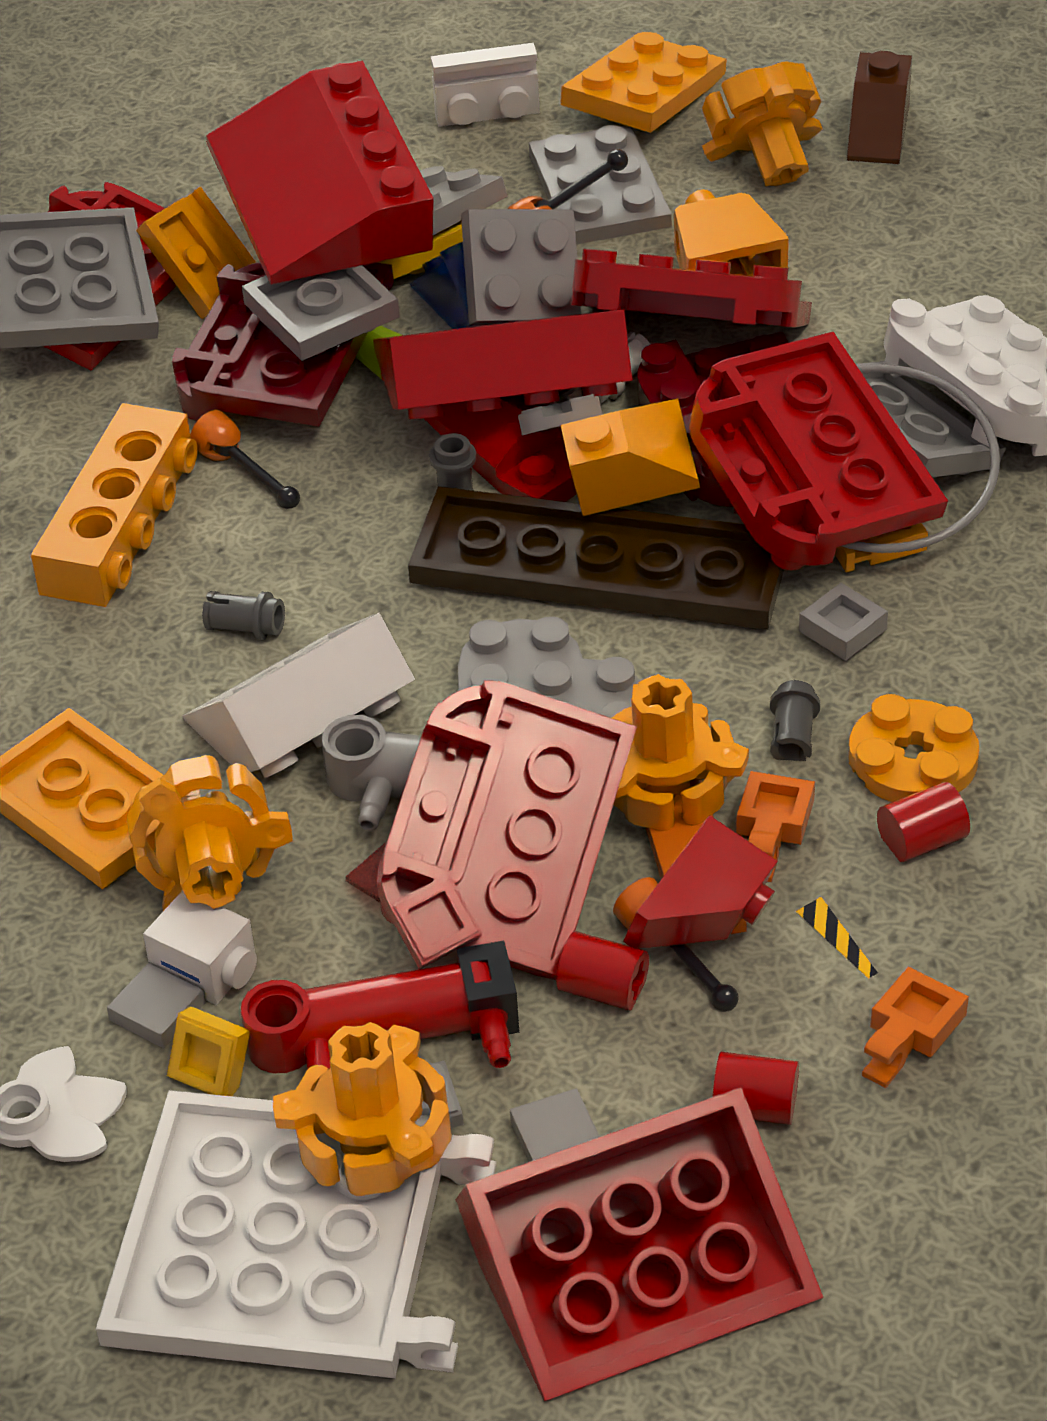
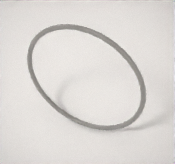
M870 364L857 366L862 374L887 373L909 376L933 384L953 395L972 412L982 426L990 447L991 466L988 482L978 502L965 516L950 527L931 536L910 542L877 544L857 541L841 547L864 552L895 553L927 547L947 539L962 530L979 515L991 498L997 484L1000 468L999 446L990 422L983 411L964 392L937 376L897 365Z

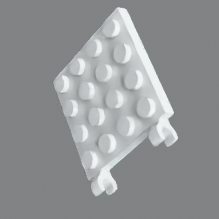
M168 1091L96 1326L100 1346L395 1378L399 1359L406 1360L420 1369L453 1372L458 1350V1343L452 1342L455 1321L439 1316L409 1317L440 1177L441 1175L447 1176L458 1185H466L495 1174L497 1164L496 1161L491 1160L494 1138L480 1134L452 1135V1139L439 1162L432 1168L413 1174L399 1188L391 1192L355 1196L347 1188L343 1163L345 1154L341 1151L340 1142L328 1137L326 1133L316 1134L319 1141L335 1150L340 1181L335 1185L322 1186L303 1166L296 1130L276 1128L273 1100ZM421 1115L415 1124L420 1127L423 1126L430 1115Z

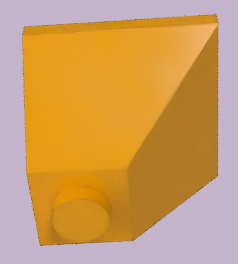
M678 399L619 410L561 425L569 467L583 516L700 488Z

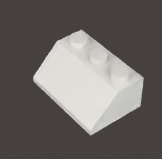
M376 613L330 632L182 717L231 765L236 763L242 764L250 772L260 769L264 778L298 761L294 749L311 739L316 748L321 747L323 732L336 719L355 715L362 710L366 716L372 717L400 702L401 699L396 690L412 682L415 678L380 613Z

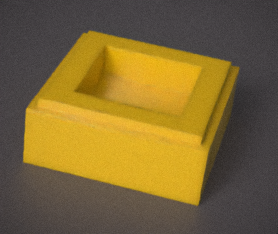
M192 1006L179 1012L177 1016L167 1077L211 1095L233 1096L240 1087L250 1031Z

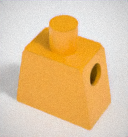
M697 190L688 196L684 205H679L674 210V248L680 269L695 270L696 259L730 262V274L753 276L754 265L788 268L789 238L787 234L749 194L737 193L715 198L709 190Z

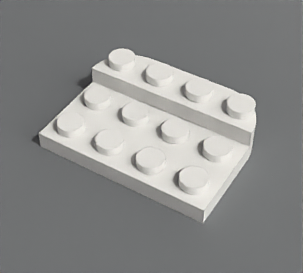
M989 295L976 296L973 299L945 307H936L931 311H926V308L921 303L910 298L899 299L892 303L884 338L885 365L917 369L949 382L964 392L983 411L996 437L1030 444L1033 456L1047 455V338L1039 328L1027 324L1006 309L1000 300ZM891 374L894 378L902 376L897 374ZM939 388V389L942 390L944 393H946L948 396H950L952 399H954L957 403H959L961 406H963L965 409H967L969 412H971V411H970L962 402H960L957 398H955L953 395H951V394L948 393L947 391H945V390ZM976 419L971 437L989 447L983 428Z

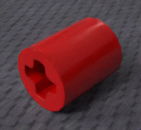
M948 782L940 783L881 806L877 811V824L881 838L899 862L908 861L966 838L970 833V819L966 805L960 793Z
M573 931L568 937L560 956L556 976L557 988L559 991L630 1011L633 1009L646 982L649 954L646 950Z
M720 1051L716 1065L712 1097L741 1087L754 1120L792 1125L798 1089L799 1062Z

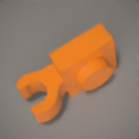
M751 771L737 812L736 833L749 836L748 841L778 861L781 842L802 844L814 803L815 781ZM775 866L774 870L772 871V873H771V875H770V877H769V879H768L767 882H771V883H772V879H773V876H774V872H775L776 866Z
M908 966L872 1008L870 1027L877 1031L870 1037L864 1047V1053L873 1058L862 1071V1076L887 1088L904 1066L912 1049L931 1058L966 1016L969 996Z

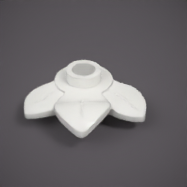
M69 1046L37 1054L21 1066L16 1080L7 1082L0 1087V1143L10 1147L32 1146L45 1158L61 1162L82 1161L93 1158L107 1148L105 1136L98 1126L106 1122L122 1106L127 1095V1087L124 1082L112 1079L75 1075L74 1056ZM20 1113H32L31 1115L24 1118H14L16 1115Z

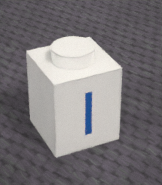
M183 890L143 933L148 962L202 988L205 1000L215 1005L223 999L232 987L240 989L245 986L256 967L257 956L254 949L250 920L224 907L213 909L207 904L190 903Z

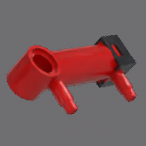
M503 940L456 948L458 963L307 989H303L298 984L287 980H270L260 983L248 991L241 1002L243 1028L250 1031L247 1045L249 1058L260 1070L270 1073H288L301 1068L305 1064H307V1069L314 1065H323L329 1070L331 1068V1058L328 1040L344 1025L357 1027L372 1022L386 1031L393 1025L420 1032L421 1040L470 1031L472 1041H482L483 1049L488 1055L490 1065L495 1068H503L511 1061L509 1035L520 1033L517 991L505 942Z

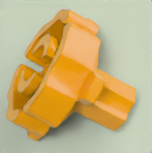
M780 62L768 67L752 68L726 79L721 86L731 113L734 114L732 119L728 115L720 91L706 96L702 111L713 138L702 145L708 160L713 162L728 156L736 150L752 151L765 186H778L795 182L809 171V166L799 141L810 140L823 128L820 120L813 117L821 104V98L811 73L806 71L803 63Z
M657 674L637 684H633L632 706L623 709L612 717L613 719L637 726L614 806L620 809L625 814L627 820L634 825L666 831L674 826V802L681 799L682 818L690 825L701 824L709 815L711 816L720 810L724 804V791L728 783L734 777H741L747 766L749 749L734 743L730 727L723 720L712 721L710 730L708 709L702 704L693 703L692 692L682 679H669ZM694 778L705 779L700 784L690 788V780Z
M210 755L181 760L172 764L165 775L149 785L143 786L137 792L127 814L129 838L133 845L135 866L137 871L155 888L164 891L163 911L182 890L190 903L207 904L213 909L234 901L235 895L242 888L241 882L244 880L242 873L245 871L246 875L251 878L262 876L266 872L274 850L293 842L288 813L269 811L262 783L246 766L238 763L230 765L226 770L230 792L245 800L252 808L251 811L243 812L239 806L231 803L225 793L221 791H211L204 797L200 796L199 789H222L218 761ZM154 819L160 821L155 832V852L146 840L147 828Z
M372 1022L357 1027L344 1025L328 1040L331 1068L328 1070L323 1065H314L306 1070L304 1077L295 1090L273 1096L276 1128L296 1130L303 1166L322 1186L335 1185L340 1181L335 1150L319 1141L316 1134L326 1133L328 1137L340 1142L341 1151L345 1154L343 1163L347 1188L355 1196L391 1192L399 1188L413 1174L432 1168L439 1162L452 1139L446 1085L443 1076L426 1060L418 1057L421 1043L420 1032L393 1025L386 1031ZM422 1101L428 1104L431 1112L429 1119L420 1127L415 1122L422 1115Z

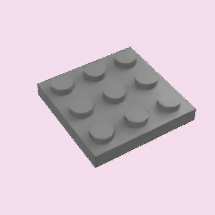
M134 207L0 215V349L158 338L159 320L140 235L136 231L138 225Z

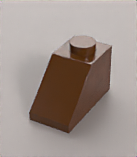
M890 51L860 52L854 81L847 161L900 164L910 105L912 55H897Z

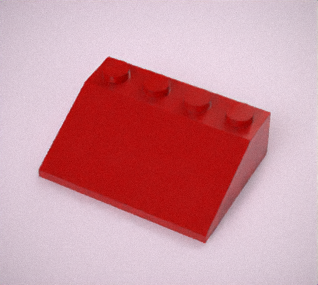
M363 60L339 63L331 67L311 70L206 135L207 146L270 285L433 250L434 198Z
M624 310L591 312L373 339L374 351L392 408L397 410L407 409L409 420L443 416V404L465 401L467 412L502 408L501 397L524 394L525 405L560 401L559 390L581 387L582 396L591 394L594 397L617 394L616 383L632 381Z
M741 1087L468 1183L455 1199L479 1266L544 1402L824 1298Z

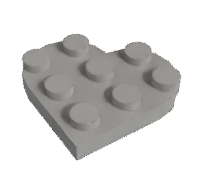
M544 617L539 620L514 619L504 622L495 620L479 621L471 627L469 631L470 640L462 648L458 663V691L482 685L484 680L501 681L610 718L623 709L632 706L633 684L641 681L635 676L634 665L626 658L583 659L577 641L569 635L568 624L558 617Z

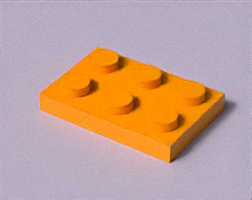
M637 33L562 85L560 105L651 133L712 88L726 73L727 59L709 54L708 50L701 46H682L665 41L657 33Z
M68 708L0 756V813L103 890L135 866L133 845L129 838L127 814L137 792L143 786L149 785L159 777L161 778L163 774ZM156 819L150 823L146 832V840L153 851H155V832L160 824V821Z

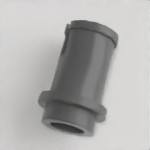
M450 433L439 437L430 450L429 461L431 466L436 469L437 488L441 486L473 490L471 467L476 462V450L469 440L461 434Z
M210 591L206 595L208 601L214 602L204 601L202 617L206 630L220 629L254 633L255 637L259 640H266L268 635L277 636L283 629L285 621L284 602L282 599L274 598L271 592L262 591L258 594V597L222 594L217 591Z
M799 680L786 681L770 697V710L775 716L770 753L776 760L806 761V756L810 758L812 755L813 719L820 712V699L810 684Z

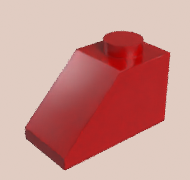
M709 815L638 909L623 942L631 947L642 949L727 939L741 919L753 925L773 897L775 891L765 884L778 861Z

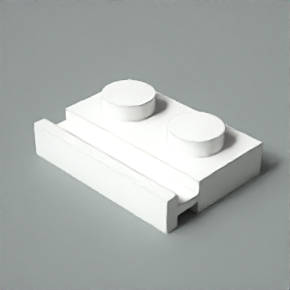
M534 43L431 56L434 106L438 127L455 124L466 125L477 121L507 117L518 118L523 115L540 113L538 73L536 70L537 53Z

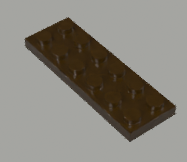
M438 486L408 564L409 582L413 584L769 630L784 569L778 567L773 562L771 553L754 540L744 524L618 508L583 516L580 504L441 486Z

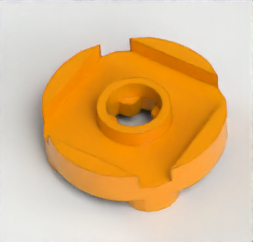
M886 694L876 698L871 705V711L863 715L854 725L849 738L848 758L853 773L856 771L857 776L865 782V787L870 792L884 800L894 802L943 782L950 783L958 792L965 789L977 772L979 740L973 730V718L964 708L957 706L947 707L932 701L905 699L896 694ZM920 745L927 752H920L916 759L905 757V750L902 747Z

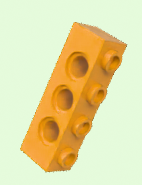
M126 403L121 404L31 553L39 595L106 607L117 588H126L132 573V560L139 549L146 550L150 546L154 535V522L161 510L169 511L176 495V483L181 474H189L195 466L197 443L195 439L190 437L187 414Z

